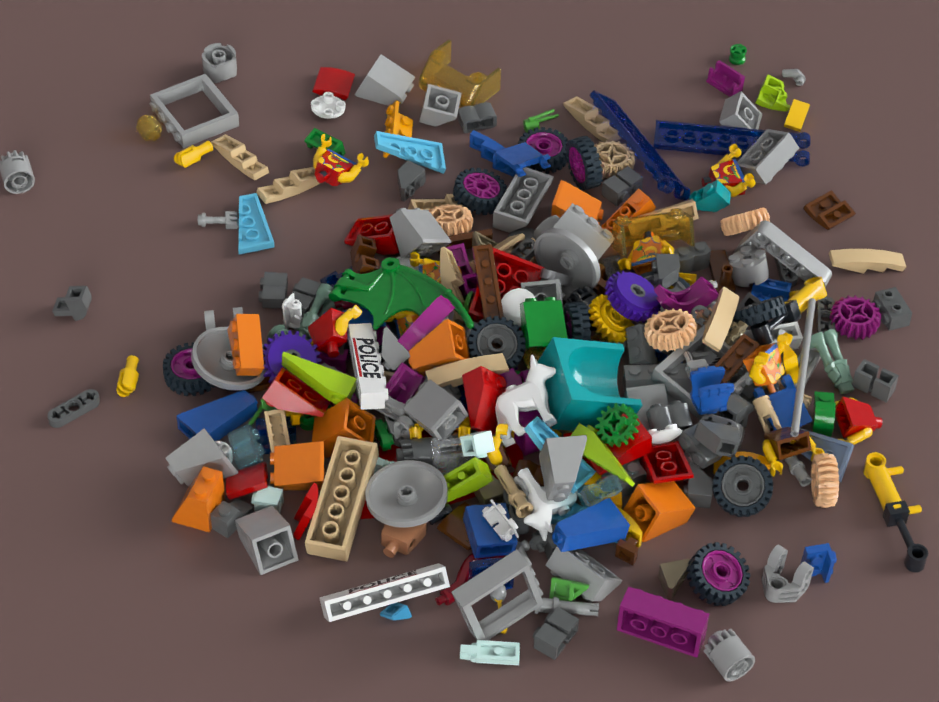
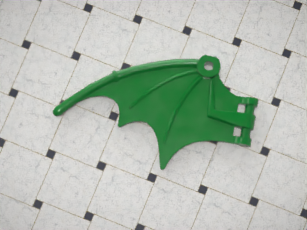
M389 257L384 259L380 269L366 274H357L351 269H345L342 277L335 284L334 290H331L328 295L329 299L334 302L343 300L366 308L373 316L374 330H377L391 316L401 311H412L420 316L436 298L442 295L455 307L454 311L462 317L467 328H474V322L451 289H447L441 283L415 269L400 265L399 259Z

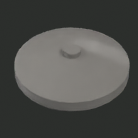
M552 228L544 231L536 239L534 254L538 265L551 271L572 276L573 280L571 286L568 285L569 289L575 291L579 287L583 289L584 286L593 289L598 284L601 276L598 260L589 246L579 237L569 231Z
M228 327L209 329L196 339L191 353L192 363L197 373L210 384L226 390H246L255 387L265 378L263 376L266 372L265 370L262 371L260 376H236V371L233 368Z
M404 460L391 463L378 470L366 486L365 497L370 513L378 521L389 526L406 528L422 525L435 518L445 507L448 489L443 474L434 466L421 461Z

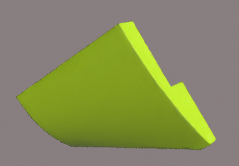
M768 74L761 85L755 104L776 111H789L790 105L786 103L787 93L784 91L783 81Z

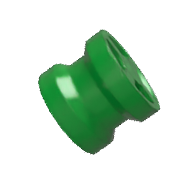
M741 44L732 45L729 61L734 65L744 64L747 48Z

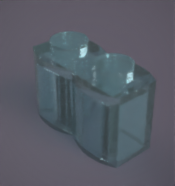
M247 424L228 433L232 453L240 469L264 461L263 454H265L261 443L258 442L260 434L256 428H252L250 424Z
M607 475L598 479L595 484L582 486L577 490L576 494L582 506H594L600 503L604 497L608 498L619 494L623 488L617 475Z

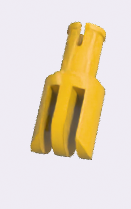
M206 141L197 147L191 145L176 153L174 161L186 168L199 162L201 156L213 151V145L210 141Z
M128 356L125 368L120 370L116 388L117 394L120 397L129 396L136 389L139 373L136 371L139 359L136 356Z

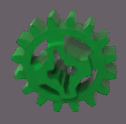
M615 403L614 408L608 405L607 412L601 411L603 416L602 418L597 417L600 424L595 425V428L598 430L597 435L605 444L607 443L610 447H613L614 444L620 447L621 442L627 445L629 438L635 439L632 434L639 432L635 426L640 425L637 420L638 415L630 406L627 407L624 403L619 406Z

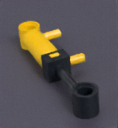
M822 277L810 278L804 282L805 286L800 290L790 291L789 296L791 298L784 301L787 313L775 317L771 322L763 321L750 327L754 341L760 344L759 346L767 345L774 341L772 330L779 324L797 322L802 317L801 313L807 309L810 298H814L817 301L827 296Z
M872 452L867 455L863 473L865 477L870 479L884 511L883 518L887 527L897 526L908 549L904 561L905 567L911 572H920L925 567L929 553L925 546L914 544L906 524L909 515L921 513L922 507L920 505L908 507L905 500L901 501L890 476L903 474V467L886 468V458L884 455Z

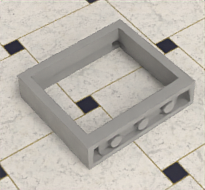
M206 73L150 95L151 102L149 105L152 108V112L157 114L159 121L165 124L167 131L173 134L175 141H178L183 148L239 127L238 112ZM203 91L222 116L184 130L165 105Z
M705 325L697 331L694 341L690 342L689 346H683V349H676V351L654 368L651 380L655 384H665L666 393L673 399L681 401V403H687L689 412L699 420L704 415L698 414L691 401L690 394L667 376V374L685 360L684 352L689 351L691 354L700 345H705L702 343ZM725 341L719 352L705 345L719 358H722L731 348ZM745 365L737 371L742 377L734 384V392L730 396L733 394L740 395L744 389L743 387L746 385L750 386L753 383Z
M517 549L452 591L466 625L476 641L490 640L544 604L541 598L543 592L531 567L532 563L528 557L522 556ZM522 573L528 590L478 622L471 605Z

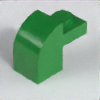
M814 392L812 432L832 437L836 410L834 393Z

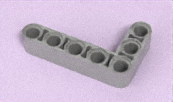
M766 220L761 221L742 238L734 253L740 251L743 246H751V248L755 249L763 248L804 281L813 277H822L825 288L832 277V272L827 266Z

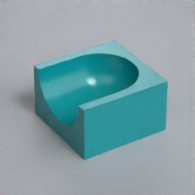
M558 337L551 339L538 363L556 369V374L545 382L550 414L557 421V424L551 426L552 429L574 431L579 423L585 427L589 424L595 428V425L600 424L597 417L602 418L603 416L601 411L607 412V406L609 405L611 408H614L615 403L619 406L624 403L627 407L630 406L636 414L643 406L641 399L621 398L618 391L617 373L621 356L625 350L623 344Z

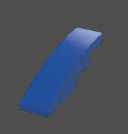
M475 130L470 133V147L480 151L481 158L493 162L492 168L512 177L516 175L515 170L495 155L496 151L505 149V147Z

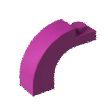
M464 243L446 247L452 251L456 263L462 272L465 282L459 286L462 296H467L470 291L475 292L478 284L477 276L469 264Z
M700 277L687 289L679 292H671L661 285L654 289L657 294L656 299L664 310L682 309V311H688L689 314L698 305L707 307L719 295L711 282L703 277Z
M440 295L398 339V342L409 352L410 349L434 330L455 307L447 298Z

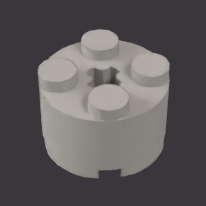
M214 43L205 47L202 53L203 73H206L213 83H220L237 75L235 49L228 44L227 46H222L221 43Z
M743 246L740 251L729 256V264L733 267L732 278L734 284L741 287H749L750 283H755L756 286L769 278L765 250Z

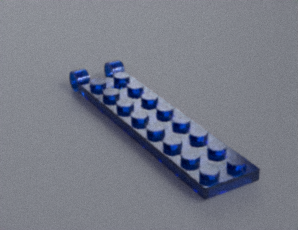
M593 90L590 94V97L594 100L593 104L602 110L601 114L610 120L609 124L619 131L618 135L627 141L626 145L631 150L635 151V156L644 163V168L652 172L653 179L658 182V189L666 194L671 193L674 189L675 198L682 201L687 200L690 196V189L684 186L614 99Z
M656 120L653 149L729 155V147L732 144H736L741 150L740 157H742L766 130ZM789 132L799 148L805 149L810 146L811 137L808 133ZM805 150L796 151L795 155L788 161L796 162L798 166H807L810 163V153Z

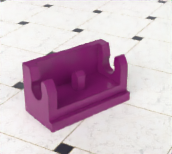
M719 60L715 64V69L710 67L706 82L731 97L743 91L745 76Z
M345 349L343 355L339 354L335 358H330L327 353L320 352L317 358L322 359L319 365L325 363L346 373L350 354H348L349 349Z
M402 362L386 384L388 395L398 402L406 404L416 394L419 386L426 378Z

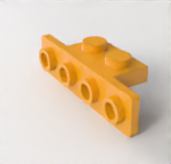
M396 100L386 110L385 133L412 137L413 120L398 113L399 101ZM383 152V157L387 158L389 153Z

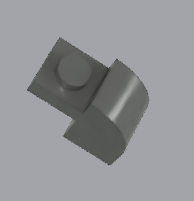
M69 286L66 296L57 298L52 310L54 316H72L75 321L83 319L92 300L88 287Z
M733 394L728 399L727 410L719 412V416L737 422V424H741L745 429L748 416L754 410V405L738 394Z

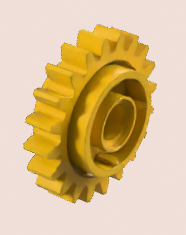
M601 294L589 304L590 309L588 313L591 314L589 318L594 322L592 326L597 328L596 332H600L602 338L608 337V342L613 340L614 343L620 342L622 344L624 341H627L626 328L635 326L631 323L633 320L619 314L607 299L608 295L604 296Z

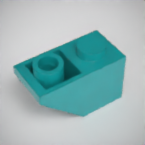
M716 180L692 192L689 200L693 199L696 202L697 210L717 212L730 205L731 192L719 180Z

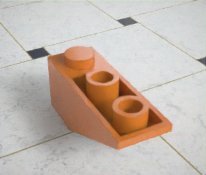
M638 188L601 227L609 230L613 237H616L628 230L627 219L653 212L656 206L651 198Z

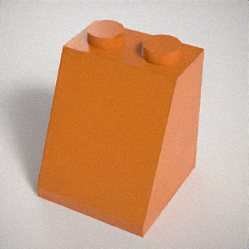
M560 181L552 203L551 216L557 215L561 218L573 203L580 206L589 217H593L597 221L603 219L604 210L601 209V201L565 181Z
M449 319L444 320L409 350L410 367L426 375L425 371L434 367L469 359L465 328Z
M346 398L326 410L322 417L317 416L314 418L312 442L324 441V458L332 456L338 436L373 442L376 417L365 409L361 410L359 405Z
M324 441L274 446V453H270V465H274V472H270V484H274V488L289 491L309 490L313 483H316L318 490H321L324 482Z
M203 466L187 489L172 518V522L210 533L212 529L210 514L222 501H225L223 472Z
M675 481L658 484H638L623 510L640 527L643 533L642 542H647L687 523L696 508Z

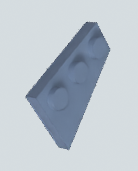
M809 431V436L815 442L816 448H821L824 450V453L835 456L839 469V482H842L854 445ZM811 450L801 453L811 461Z

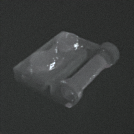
M460 437L442 440L438 438L431 439L432 466L437 468L442 474L451 472L474 458V456L464 457L462 450L440 452V448L460 446Z

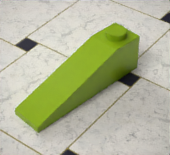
M286 352L282 353V366L328 401L336 405L346 398L351 400L356 390L357 378Z
M579 423L571 436L587 435L583 456L633 487L635 483L607 445L597 435L598 431L589 424L585 427Z
M474 457L444 475L448 489L447 502L475 492L494 481L488 464Z

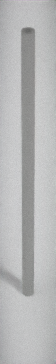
M814 298L808 300L790 433L793 437L799 435L816 304Z

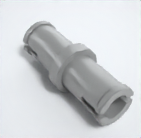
M796 455L784 459L789 466L790 473L795 475L801 486H807L811 483L810 480L812 478L804 469L805 465L803 462L799 461Z

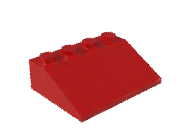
M492 247L501 300L510 290L521 288V283L541 280L542 268L545 269V267ZM478 284L468 309L469 316L476 323H479L482 319L484 320Z

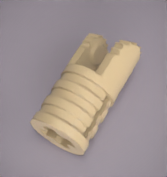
M769 395L752 401L765 433L770 432L766 419L772 418L773 425L777 430L782 428L769 400Z

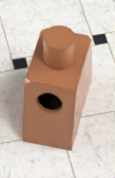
M427 522L422 525L406 528L385 524L381 533V544L385 547L383 553L390 558H393L397 552L408 555L427 534Z

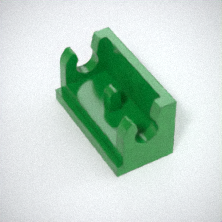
M316 128L304 140L308 148L313 149L315 147L318 149L319 146L321 147V136L325 134L324 141H328L330 137L332 138V144L330 147H326V150L331 149L342 156L346 154L342 141Z

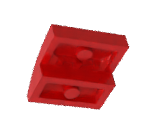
M320 67L312 92L321 96L325 92H331L334 96L346 101L355 74L338 68Z
M266 462L238 470L236 475L226 477V495L228 499L231 500L268 488Z
M313 483L294 517L295 520L300 522L293 534V538L298 541L317 506L318 485L316 483Z

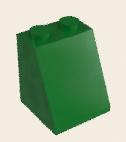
M546 297L544 301H537V298H526L525 302L520 303L521 330L523 337H525V350L546 349L553 337L567 338L561 300H556V297Z

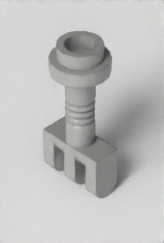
M225 211V217L206 216V213L198 214V225L205 227L206 224L216 223L225 224L226 229H237L239 227L238 214L235 211Z

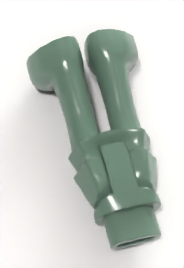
M320 284L309 312L304 313V317L301 319L297 331H299L300 337L306 334L305 339L307 341L312 339L308 326L321 317L324 312L330 308L339 311L344 310L343 307L335 308L334 301L329 299V293L331 290H334L329 284Z
M829 329L824 333L818 332L811 335L810 349L816 348L819 352L825 368L824 371L835 384L834 387L839 389L841 395L853 392L855 390L852 385L853 379L850 374L849 365H847V359L842 357L836 330ZM827 345H828V347H829V349H830V351H831V353H832L833 358H834L835 361L832 360V358H831V356H830V353H829V351H828Z

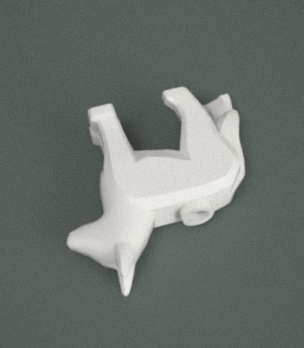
M533 355L530 358L531 367L527 374L526 382L518 386H508L496 402L495 411L498 424H508L507 435H500L505 447L515 444V440L511 436L512 430L518 436L526 433L525 427H521L519 424V411L538 410L547 426L551 427L557 424L555 417L550 414L548 392L545 386L546 380L556 374V369L539 364Z
M528 468L521 469L518 472V476H515L513 480L522 488L526 494V500L533 506L532 514L524 518V523L538 530L542 539L546 541L547 533L553 532L551 526L552 515L559 513L562 516L568 513L570 507L577 500V491L574 494L570 492L568 498L564 501H547L545 487H540Z

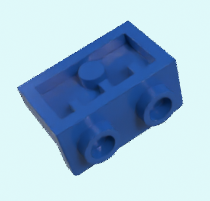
M829 543L805 547L801 563L805 561L814 567L812 576L821 574L824 583H828L833 574V567L837 562L835 551L831 550Z

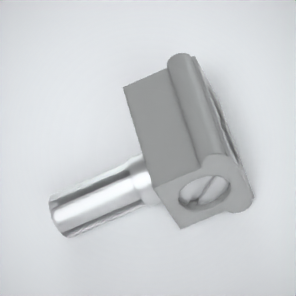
M689 351L684 352L683 355L686 359L685 371L688 379L690 378L691 371H697L698 368H707L709 366L705 359L694 361Z

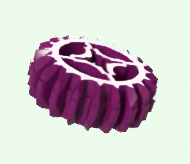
M847 295L846 298L841 297L839 301L834 303L831 308L830 320L831 324L835 323V330L840 332L841 336L846 335L848 339L854 337L855 341L859 337L864 340L865 337L870 338L872 334L877 332L881 323V313L879 308L876 307V303H871L870 299L865 300L863 296L858 298L856 295L854 297Z

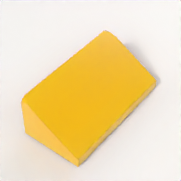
M784 345L783 362L786 375L790 374L793 383L796 384L799 373L797 355L789 345Z

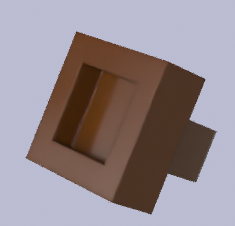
M630 537L627 541L620 539L616 544L615 557L634 565L638 557L639 548L635 546L638 540Z

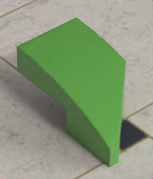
M553 577L549 598L557 597L559 600L571 602L586 591L589 585Z

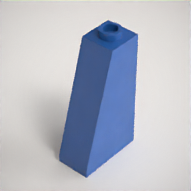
M245 390L236 392L180 413L176 416L178 429L191 439L205 428L214 441H218L252 418L258 410V401L254 395H250Z
M607 498L556 523L552 540L561 552L619 542L620 539H626L630 524L613 501Z

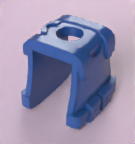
M707 366V368L702 367L698 368L697 371L690 372L692 384L690 398L699 415L715 414L717 411L727 410V402L730 394L734 392V384H720L725 375L724 367Z

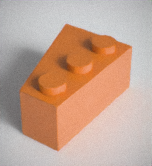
M236 314L234 319L230 321L227 329L236 376H260L264 370L259 314Z

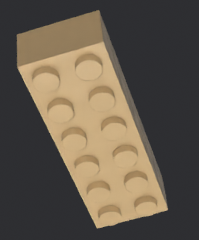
M341 436L337 437L317 506L306 536L305 546L307 554L347 562L366 500V486L373 476L378 460L377 443Z

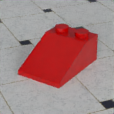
M392 215L358 218L344 240L345 244L353 246L357 236L361 235L376 240V253L394 255L399 253L390 221V216Z
M480 366L462 375L471 429L478 432L491 431L493 435L496 434V427L498 426L495 411L498 397L506 391L507 383L503 376Z
M283 367L269 384L262 397L266 404L279 410L318 417L324 415L330 401Z
M638 418L637 420L640 425L635 426V428L639 432L632 434L635 438L634 440L629 438L627 440L628 444L626 445L624 442H621L620 447H617L615 444L613 447H610L606 443L621 466L652 451V436ZM587 459L599 476L608 472Z
M679 441L652 445L651 453L640 457V464L647 472L646 479L653 484L694 478V474Z

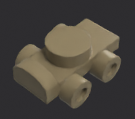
M733 321L730 326L732 330L728 331L724 341L729 346H732L745 333L748 325L742 321L738 323Z

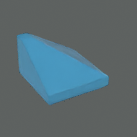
M398 602L390 604L380 612V616L390 620L409 619L412 617L408 606Z

